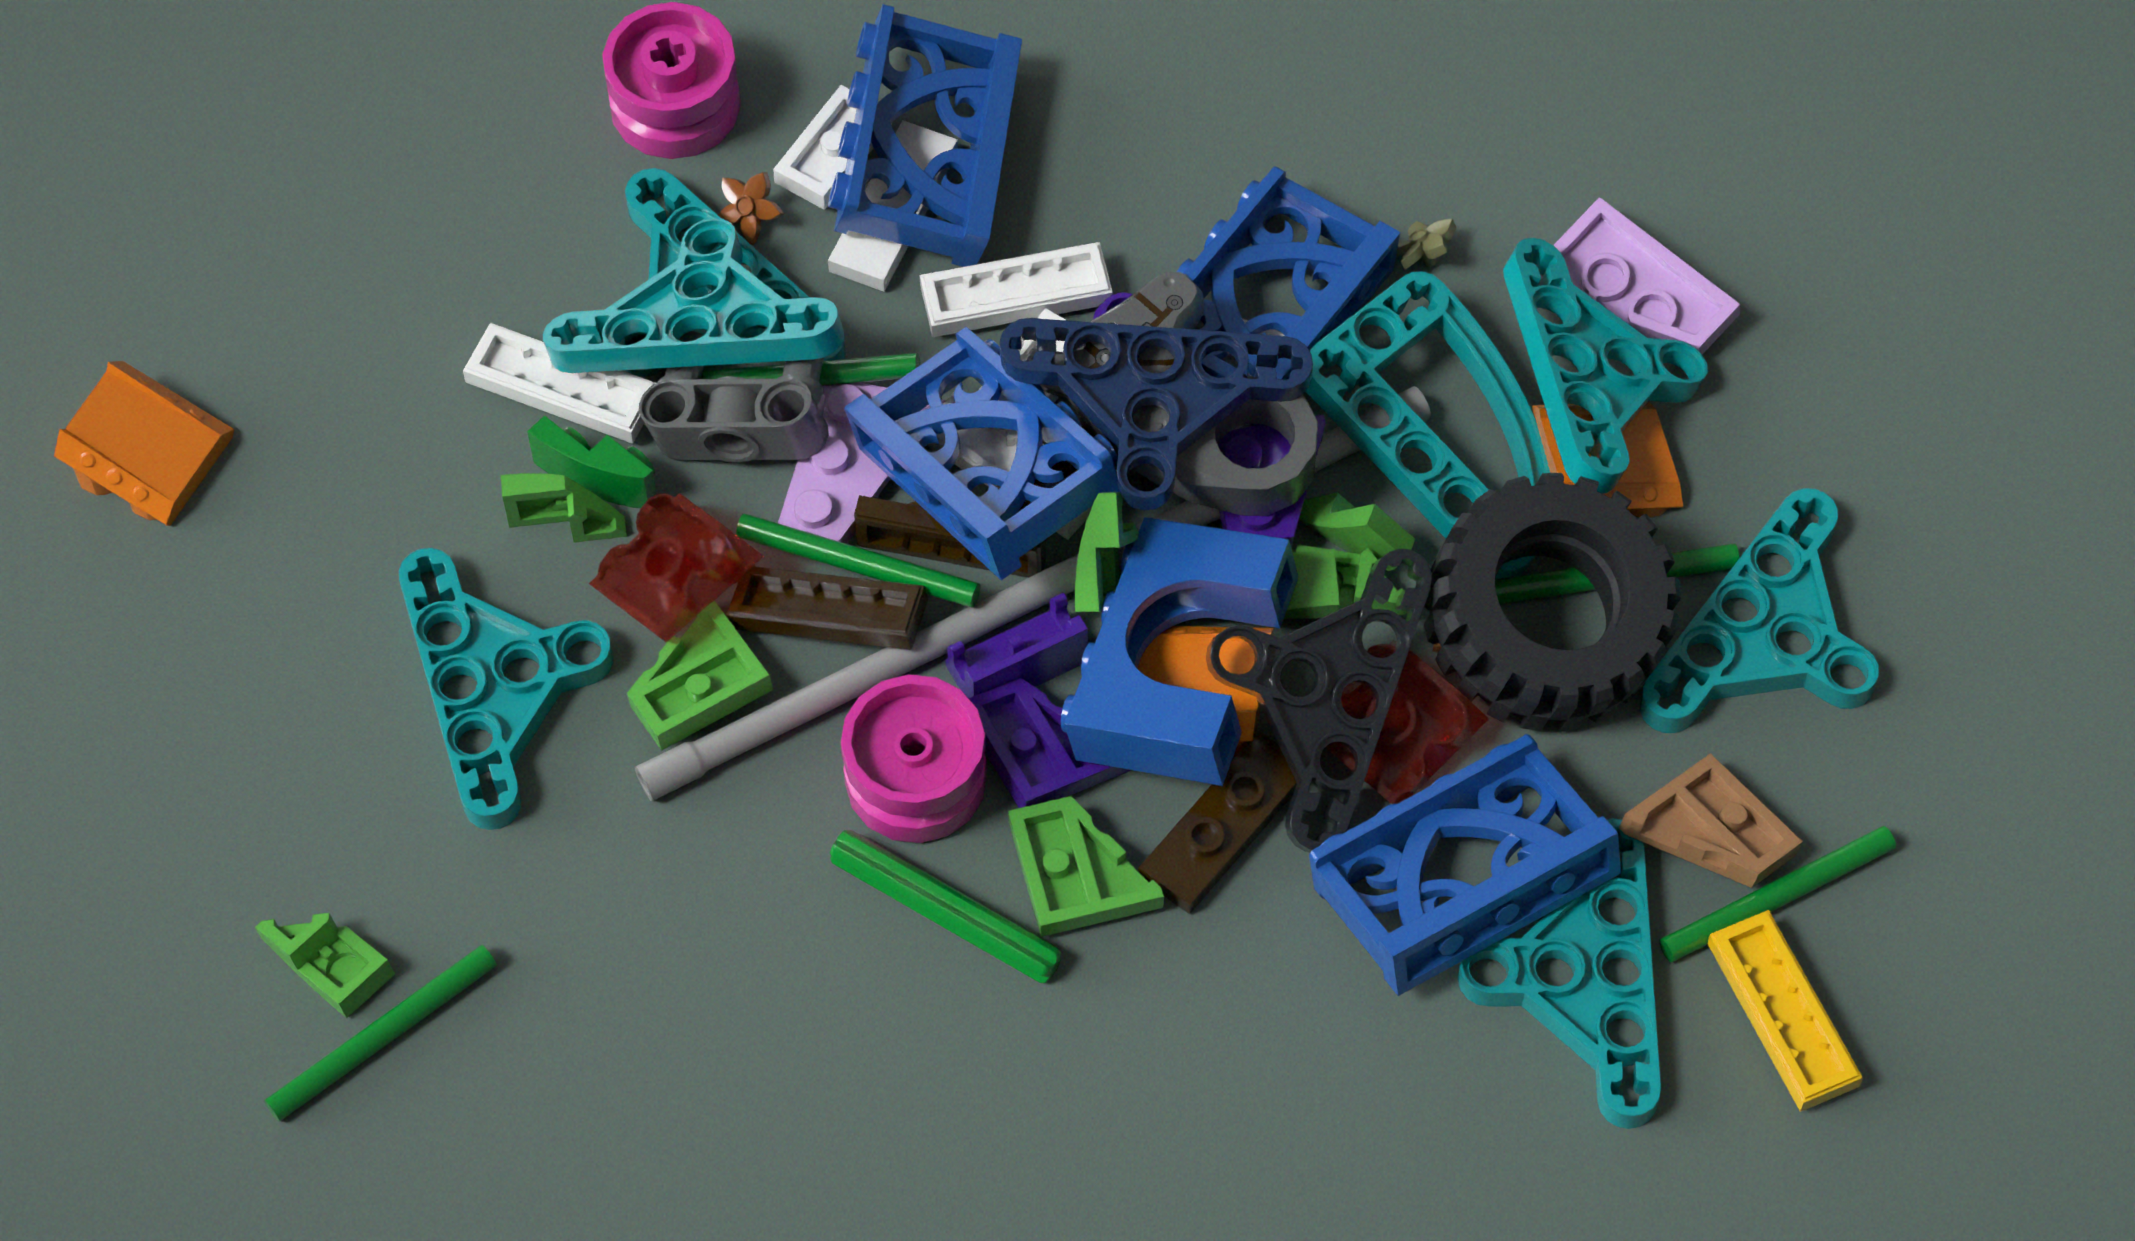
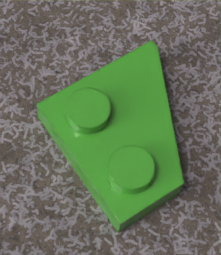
M711 595L702 598L696 605L695 609L698 617L681 638L673 635L659 652L656 664L649 670L644 671L627 692L631 709L661 751L773 690L770 675Z
M1072 796L1008 811L1009 826L1041 937L1163 908L1164 896L1161 887L1154 880L1148 882L1127 861L1126 851L1109 834L1100 832L1094 826L1090 814Z

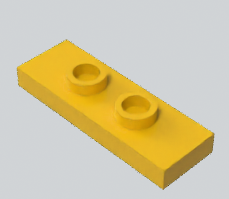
M1767 910L1710 934L1707 944L1799 1111L1802 1112L1860 1087L1863 1079L1860 1071L1770 911Z

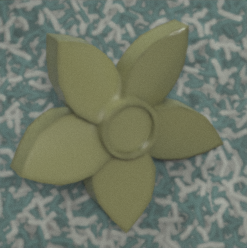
M1439 220L1428 227L1418 221L1413 223L1408 229L1409 240L1399 242L1396 256H1402L1400 260L1404 269L1413 265L1421 257L1426 267L1435 265L1437 263L1436 258L1447 253L1446 243L1452 239L1457 228L1454 220Z

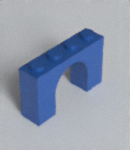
M1144 517L1138 531V539L1127 544L1124 548L1121 562V578L1116 590L1109 591L1104 599L1101 614L1102 626L1096 642H1090L1085 648L1081 664L1082 678L1075 695H1068L1063 704L1061 728L1068 735L1077 761L1223 786L1242 734L1232 696L1162 684L1141 673L1138 670V665L1148 645L1159 634L1187 620L1218 618L1280 628L1299 578L1290 541L1283 538Z

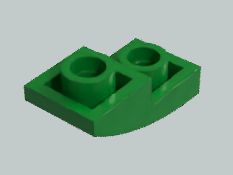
M545 415L527 431L533 462L548 474L565 475L610 503L650 510L658 502L654 481L655 469L649 459L637 448L628 446L625 449L609 435H606L591 449L586 439L571 427L561 429Z

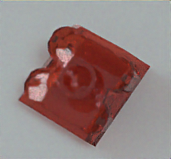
M663 493L657 494L646 501L637 514L636 527L639 534L629 544H620L611 548L599 564L598 575L589 584L667 643L683 627L696 618L702 610L716 600L720 594L731 585L736 584L765 557L680 493L676 497Z
M1393 640L1390 644L1371 646L1367 652L1378 658L1388 657L1395 650L1397 641ZM1409 650L1364 782L1391 804H1398L1408 799L1489 718L1457 688ZM1354 682L1348 684L1343 690L1341 703L1348 715L1353 718L1364 719L1369 717L1374 711L1376 699L1374 692L1369 686L1364 683ZM1332 743L1325 747L1351 771L1354 770V755L1348 747L1339 743Z

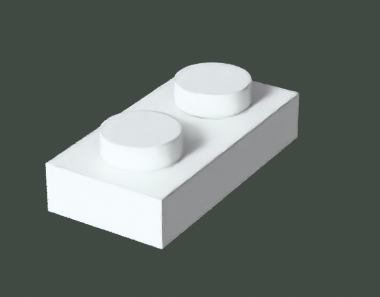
M843 85L839 86L773 169L774 182L824 210L829 203L830 192L836 173H845L847 159L838 157V148L846 121L854 123L856 114L855 108L847 107L850 89ZM870 142V147H869V153H870V152L872 151V149H873V146H872L871 142Z

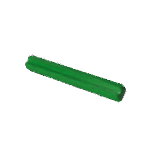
M844 830L834 842L830 850V860L842 870L1039 983H1047L1057 971L1061 961L1059 948L852 830Z

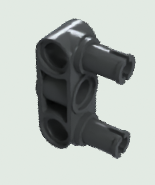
M689 331L683 334L679 341H693L703 335L695 331ZM824 358L785 361L783 375L777 379H745L732 376L718 379H702L705 366L666 368L665 376L649 387L642 395L639 402V414L662 454L670 459L722 460L739 463L750 460H798L809 458L821 450L829 436L828 424L823 417L826 401L824 389L819 383Z

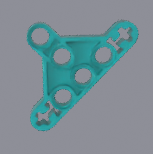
M643 169L634 174L627 182L625 194L629 217L634 224L651 238L648 280L677 261L681 242L677 237L682 229L702 220L710 218L721 219L676 177L663 169ZM649 194L653 198H658L663 194L665 208L671 214L666 220L665 209L656 201L649 200L643 204L642 197ZM737 233L742 248V263L751 268V273L783 299L810 298ZM726 243L710 244L702 248L699 253H714L725 247ZM713 285L700 287L692 291L689 297L706 296L717 287ZM761 325L750 327L744 330L739 337H756L766 331L768 327ZM705 329L692 330L702 335H705L707 332ZM646 333L631 334L623 338L619 344L628 345L632 338ZM845 338L842 345L834 353L824 357V361L845 359ZM665 368L626 371L636 376L645 377L655 375Z
M710 218L692 225L685 232L678 259L673 264L604 310L576 311L554 318L546 325L543 331V342L555 369L565 373L814 360L834 353L842 345L845 336L838 309L832 301L817 297L783 299L741 266L743 259L742 248L731 222L719 218ZM726 243L725 247L714 253H699L702 248L710 244ZM708 285L717 287L706 296L689 297L692 291ZM759 325L768 327L766 331L756 337H739L744 330ZM697 329L707 330L705 335L696 340L688 342L679 341V338L689 331ZM640 332L647 334L643 340L635 344H619L623 338L631 334Z
M1525 238L1516 245L1503 268V274L1565 471L1574 484L1582 476L1599 482L1597 492L1601 494L1608 493L1614 489L1630 462L1629 453L1622 435L1625 428L1649 401L1678 403L1686 402L1692 398L1708 372L1707 362L1695 347L1686 342L1647 338L1573 284L1566 261L1554 245L1542 239ZM1537 308H1544L1555 313L1563 324H1555L1548 321L1539 314ZM1552 356H1561L1571 361L1576 366L1578 372H1570L1560 367ZM1614 359L1625 364L1631 369L1634 376H1627L1616 371L1608 360ZM1663 363H1670L1679 367L1686 373L1689 379L1684 380L1674 376L1665 368ZM1568 404L1579 405L1586 409L1592 415L1594 421H1586L1577 417L1569 409Z
M1803 488L1792 492L1785 498L1646 680L1640 699V713L1644 721L1652 729L1662 733L1683 731L1695 721L1710 700L1796 688H1805L1827 703L1841 709H1854L1863 706L1870 700L1879 676L1878 663L1874 655L1866 648L1838 632L1819 556L1830 543L1838 521V508L1834 500L1826 493L1817 489ZM1809 513L1818 516V524L1810 523L1801 534L1799 543H1797L1792 538V535L1794 534L1798 517L1805 518ZM1777 553L1789 561L1791 571L1780 577L1770 576L1759 569L1756 560L1761 555ZM1732 598H1743L1755 606L1757 615L1749 621H1735L1724 613L1722 604ZM1786 631H1797L1808 638L1811 649L1801 655L1788 654L1779 648L1776 637ZM1697 643H1709L1720 650L1723 660L1718 665L1702 667L1695 664L1689 658L1687 650ZM1841 664L1853 665L1863 672L1865 683L1855 689H1846L1833 681L1830 671L1835 666ZM1681 676L1687 684L1684 687L1680 705L1674 703L1668 709L1662 708L1658 705L1660 696L1664 698L1670 696L1678 686Z
M434 548L419 549L410 553L402 561L399 568V582L462 806L468 820L478 828L486 830L501 829L509 825L518 816L521 808V795L513 767L561 693L592 685L603 680L610 672L613 665L610 637L599 624L587 620L574 621L545 630L462 592L455 565L450 556L442 550ZM433 571L441 601L429 604L424 585L421 582V574ZM449 621L461 627L460 636L448 645H435L426 638L429 629L439 622ZM579 641H591L601 648L599 657L587 665L571 663L566 658L567 650ZM517 658H529L539 665L537 674L526 682L510 681L504 676L505 668L511 661ZM456 675L470 676L477 682L476 689L470 696L464 699H450L442 693L443 685L449 678ZM473 729L485 730L492 735L493 740L485 751L479 754H467L457 747L459 738L465 732ZM488 771L491 773L495 791L499 795V804L492 807H487L486 802L483 800V792L478 774H484Z
M1612 818L1607 819V821L1618 832L1619 852L1623 853L1619 878H1612L1546 914L1522 938H1503L1461 961L1457 980L1461 992L1468 1000L1477 1005L1488 1007L1522 1006L1595 1070L1597 1102L1600 1112L1605 1119L1617 1127L1632 1129L1643 1126L1655 1114L1660 1098L1661 1081L1644 843L1625 835L1619 829L1622 820ZM1620 898L1630 903L1634 908L1636 916L1627 924L1615 925L1603 919L1598 907L1607 899ZM1624 958L1634 963L1638 968L1640 976L1637 981L1630 985H1615L1605 977L1602 967L1610 959ZM1492 959L1502 964L1506 969L1507 977L1504 982L1497 986H1483L1472 978L1469 969L1478 960ZM1545 959H1561L1572 969L1573 978L1565 985H1548L1539 978L1536 967ZM1616 1019H1630L1640 1026L1644 1038L1635 1046H1619L1608 1037L1606 1031L1608 1024ZM1635 1065L1632 1073L1633 1089L1636 1094L1641 1096H1639L1637 1106L1630 1107L1625 1106L1623 1096L1618 1095L1623 1078V1067Z

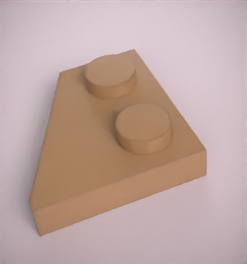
M1711 753L1625 813L1619 829L1627 836L1750 888H1753L1794 858L1803 842Z

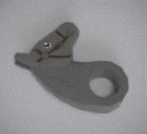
M1164 272L1150 280L1125 301L1091 322L1195 329L1204 313L1203 293L1189 275L1181 272ZM1087 342L1078 347L1074 353V358L1081 366L1093 369L1105 365L1111 354L1101 343ZM1155 346L1143 350L1138 357V363L1147 372L1162 373L1173 365L1174 357L1165 348ZM1031 349L1026 362L1033 361V356L1037 349ZM1057 351L1055 353L1056 365H1064L1063 352ZM1247 376L1248 379H1255L1253 376ZM1041 385L1046 393L1069 400L1095 435H1102L1118 455V450L1059 386ZM1304 395L1292 401L1283 402L1249 399L1177 456L1173 493L1192 503L1242 516H1268L1295 504L1314 480L1318 421ZM1145 405L1134 413L1132 420L1141 430L1156 432L1167 425L1169 416L1160 406ZM1246 424H1263L1278 430L1288 440L1291 449L1276 464L1265 468H1245L1232 463L1221 453L1218 445L1221 439L1232 429ZM1140 464L1133 468L1142 476L1158 485H1161L1164 481L1162 471L1155 465Z

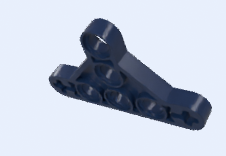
M1025 318L1009 324L1002 332L999 341L1001 365L1008 376L1015 381L1027 384L1059 386L1118 450V492H1120L1124 502L1132 508L1140 510L1156 509L1170 499L1175 487L1177 456L1249 399L1283 402L1292 401L1302 396L1310 386L1313 371L1312 354L1307 346L1296 338L1278 335ZM1024 340L1036 341L1037 352L1033 356V361L1026 362L1021 360L1019 350L1022 349ZM1056 341H1065L1063 346L1064 365L1055 364V353H1057ZM1087 342H1097L1104 345L1111 355L1105 365L1089 369L1077 363L1074 353L1079 346ZM1155 346L1165 348L1171 352L1174 357V363L1168 370L1162 373L1147 372L1138 363V357L1143 350ZM1224 351L1235 357L1238 367L1233 374L1217 378L1205 372L1201 365L1202 360L1212 352ZM1248 354L1257 355L1255 379L1247 378L1249 367ZM1280 358L1291 359V368L1294 370L1291 371L1290 377L1287 380L1277 379V372L1274 368H1276ZM1145 405L1160 406L1167 412L1169 422L1159 431H1143L1133 422L1134 413ZM1140 464L1155 465L1162 471L1164 481L1153 491H1140L1131 486L1127 480L1129 472Z

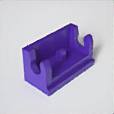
M1064 593L1050 598L1049 611L965 650L962 641L948 646V658L945 659V664L959 689L970 698L1018 678H1022L1036 687L1080 666L1085 648L1088 645V628L1080 615L1072 619L1070 618L1067 610V597Z

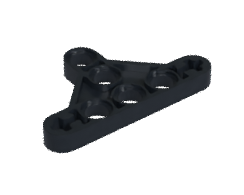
M1402 548L1393 550L1377 560L1369 573L1360 601L1281 638L1250 627L1239 625L1229 627L1216 635L1207 647L1206 662L1208 670L1213 677L1226 686L1256 696L1297 782L1286 814L1285 828L1287 836L1292 843L1305 852H1311L1333 835L1347 832L1431 587L1432 574L1429 564L1423 556L1413 550ZM1401 563L1409 566L1407 576L1416 581L1415 588H1407L1401 592L1395 606L1396 610L1408 611L1406 620L1393 611L1372 608L1374 599L1382 605L1388 602L1393 589V582L1384 577L1385 570L1393 571ZM1372 622H1383L1389 625L1395 632L1397 639L1396 648L1388 657H1374L1363 646V631ZM1227 639H1243L1253 648L1255 655L1254 664L1247 673L1240 675L1232 674L1222 666L1219 652L1222 644ZM1293 660L1303 661L1314 671L1315 685L1308 695L1302 697L1292 696L1282 687L1280 675L1282 668L1287 662ZM1350 683H1364L1374 692L1376 704L1374 711L1369 717L1364 719L1353 718L1343 709L1341 703L1342 692ZM1329 744H1343L1354 755V770L1344 780H1335L1328 777L1321 768V753ZM1311 781L1324 790L1345 793L1343 803L1336 798L1328 801L1324 812V819L1333 824L1331 833L1324 832L1319 834L1315 841L1307 837L1309 826L1300 822L1302 813H1311L1316 810L1322 793H1311L1308 791Z

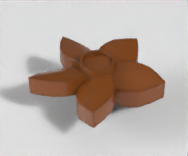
M768 172L754 175L747 183L738 179L722 178L723 193L732 204L724 207L718 216L731 222L732 225L741 222L742 234L747 242L755 245L761 232L760 219L776 220L785 214L775 202L766 199L771 189Z

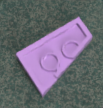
M1600 197L1554 244L1566 261L1573 284L1647 338L1686 342L1703 354L1740 315V304Z
M866 383L823 386L826 400L823 417L828 424L829 436L825 445L818 453L809 458L798 459L778 521L779 524L847 544L856 533L854 512L859 495L879 498L878 495L891 479L859 449L844 410L846 405L862 394L872 399L886 389L885 387ZM927 405V406H926L925 408H923L922 410L929 409L930 406Z

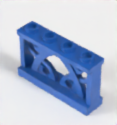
M882 4L875 23L864 22L857 45L856 57L865 59L863 73L855 72L847 99V107L855 108L856 114L854 123L846 121L838 148V157L847 159L845 173H836L829 197L828 207L838 210L834 231L847 234L849 230L952 257L951 264L962 267L977 265L990 240L1022 39L999 33L997 39L897 13L894 12L895 7ZM899 47L922 53L930 63L932 73L923 76L924 72L921 64L917 59L908 54L905 61L909 66V70L898 71L890 64L889 52ZM945 60L975 68L946 70ZM882 83L892 92L878 102ZM955 95V109L957 105L966 103L974 109V115L966 118L957 115L951 106L949 96ZM935 99L936 110L943 124L954 135L971 143V149L960 148L942 152L935 156L923 171L904 149L891 123L910 109ZM871 142L879 158L867 161ZM952 168L962 175L963 183H951L947 179L946 174L940 184L933 179L941 170ZM871 179L884 181L888 190L882 194L881 199H891L897 196L902 187L911 195V198L906 204L896 209L872 203L866 195L865 184ZM922 204L949 222L918 215L916 212Z
M1274 166L1261 182L1254 180L1247 186L1239 200L1237 211L1228 222L1224 219L1219 220L1210 231L1201 254L1195 261L1190 258L1186 259L1177 272L1189 275L1203 293L1204 313L1200 320L1205 326L1198 330L1259 334L1266 331L1263 333L1264 335H1266L1267 330H1278L1284 336L1298 339L1310 351L1317 342L1362 309L1394 270L1401 232L1381 221L1376 226H1373L1286 178V172ZM1283 214L1305 226L1307 237L1305 242H1293V229L1286 220L1284 231L1280 233H1270L1264 227L1274 215ZM1320 235L1343 248L1318 244ZM1293 269V294L1299 305L1306 312L1302 316L1283 312L1267 313L1254 317L1244 323L1236 303L1233 280L1261 271ZM1307 269L1314 270L1312 281L1323 279L1328 282V285L1323 290H1314L1307 286L1305 282ZM1210 291L1212 301L1205 299V297L1210 293ZM1215 351L1208 354L1201 364L1206 373L1217 378L1227 377L1237 369L1221 360L1229 355L1228 352ZM1248 354V373L1256 377L1257 355ZM1287 358L1278 359V364L1274 368L1277 372V379L1281 380L1289 379L1291 371L1294 370L1291 368V359Z
M964 327L955 334L957 340L872 399L862 394L846 405L844 410L859 449L1002 581L1021 567L1019 558L1092 507L1098 493L1118 492L1117 473L1115 470L1117 468L1118 455L1102 435L1097 434L1092 437L1087 433L1067 404L1064 402L1054 404L1046 397L1040 384H1027L1015 381L1008 376L1001 365L1000 347L992 339H987L984 342L968 327ZM968 377H973L982 385V388L974 393H967L964 391L962 381ZM957 385L954 391L956 403L943 405L941 402L942 395ZM927 405L930 406L929 409L922 410V409L925 408ZM1000 428L1018 431L1017 448L1010 471L991 466H977L966 468L954 474L949 472L960 452V438L957 430ZM945 434V444L941 449L935 452H928L924 449L928 444H939L937 435ZM1068 461L1078 471L1065 479L1062 471L1052 470L1051 468L1057 462ZM1035 480L1042 483H1055L1063 480L1053 488H1042L1034 485ZM986 483L989 486L988 491L982 496H976L971 492L979 484ZM1025 500L1032 502L1031 504L1023 508L1021 511H1019Z
M1529 734L1509 744L1495 747L1480 760L1454 774L1440 777L1430 787L1398 804L1386 806L1376 816L1347 832L1329 837L1309 854L1315 891L1322 899H1326L1383 970L1385 981L1397 996L1621 873L1618 832L1604 816L1600 818L1596 816L1538 749L1537 742ZM1531 787L1541 796V802L1537 810L1528 819L1521 817L1523 813V799L1520 792ZM1519 793V796L1513 802L1502 803ZM1555 813L1572 833L1563 837L1545 827V825ZM1475 837L1501 841L1492 857V877L1478 885L1472 886L1454 879H1435L1422 882L1428 859L1440 838ZM1521 847L1522 849L1517 853L1519 862L1508 867V860ZM1382 867L1385 868L1379 875L1368 876ZM1366 877L1367 884L1373 888L1388 890L1397 887V891L1383 895H1366L1355 891L1350 885ZM1439 897H1452V899L1439 905ZM1399 909L1402 926L1388 933L1374 914Z

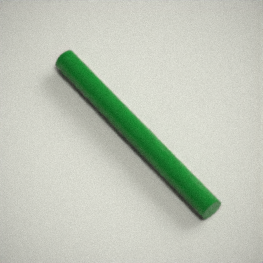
M908 353L823 361L819 383L825 386L901 379L920 366L919 354ZM784 364L704 371L702 379H718L729 376L745 379H777L783 375Z
M745 513L742 514L737 524L736 537L881 581L925 586L928 595L971 608L976 605L979 598L980 583Z
M1732 543L1673 552L1675 564L1667 573V577L1677 578L1732 569L1740 558L1737 545ZM1576 568L1495 579L1499 604L1596 590L1591 582Z
M1881 826L1659 939L1660 948L1666 959L1672 963L1708 945L1710 934L1767 910L1772 912L1896 849L1895 839L1886 826Z
M480 945L266 1098L264 1102L277 1121H282L497 966L493 956L485 946Z

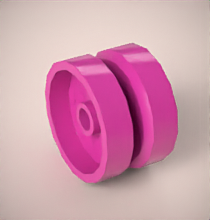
M668 2L647 5L625 16L611 31L602 56L613 125L626 143L646 155L676 159L697 156L718 145L734 128L741 107L732 36L719 18L699 6Z
M908 674L881 681L858 697L844 720L841 751L844 762L845 786L851 807L868 828L891 840L923 843L947 837L970 821L984 798L987 777L985 732L978 709L961 689L937 677Z

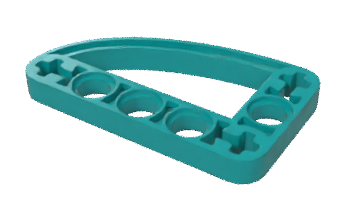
M1423 271L1411 272L1396 281L1313 346L1310 350L1313 361L1312 379L1306 392L1446 539L1458 518L1448 513L1444 507L1443 497L1449 493H1460L1474 503L1478 497L1489 489L1378 374L1434 329L1439 332L1456 353L1488 401L1508 442L1518 477L1526 476L1529 478L1531 486H1535L1542 473H1550V469L1533 412L1516 378L1493 342L1471 313L1440 279L1433 274ZM1424 297L1429 301L1430 304L1427 309L1423 306L1417 307L1407 315L1403 323L1399 315L1403 312L1410 298L1418 300ZM1365 325L1379 326L1390 336L1391 345L1385 349L1370 348L1360 338L1359 329ZM1336 364L1343 370L1340 377L1333 374L1325 378L1319 372L1322 365L1330 368ZM1359 385L1360 388L1352 395L1350 401H1344L1343 396L1346 390L1351 393L1354 387ZM1366 403L1379 405L1388 414L1390 423L1384 428L1375 429L1368 427L1359 418L1357 408ZM1407 448L1422 450L1431 459L1432 470L1420 474L1411 472L1401 462L1400 452ZM1535 556L1521 557L1505 563L1499 569L1495 579L1520 576L1528 568Z

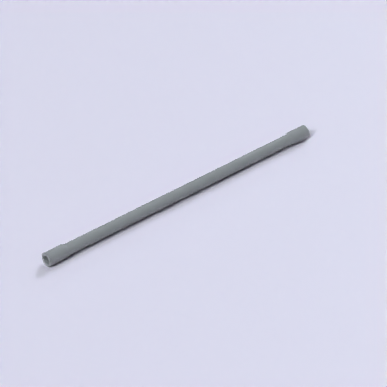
M1413 386L1398 394L1424 422L1431 419L1427 400L1417 387ZM1379 405L1368 408L1359 416L1364 424L1375 429L1384 428L1390 423L1388 414ZM1339 426L1324 433L1316 457L1315 472L1361 450ZM1188 500L1152 517L1200 526H1207L1221 519L1219 509L1195 504ZM1142 523L1136 525L1138 531ZM1125 546L1118 548L1119 568H1121L1122 555ZM1078 554L976 603L973 608L968 607L917 632L912 650L886 647L696 741L684 742L635 766L636 775L650 801H654L701 778L708 770L861 696L881 681L899 677L946 654L947 647L958 641L967 644L1050 603V598L1060 593L1066 595L1075 591Z

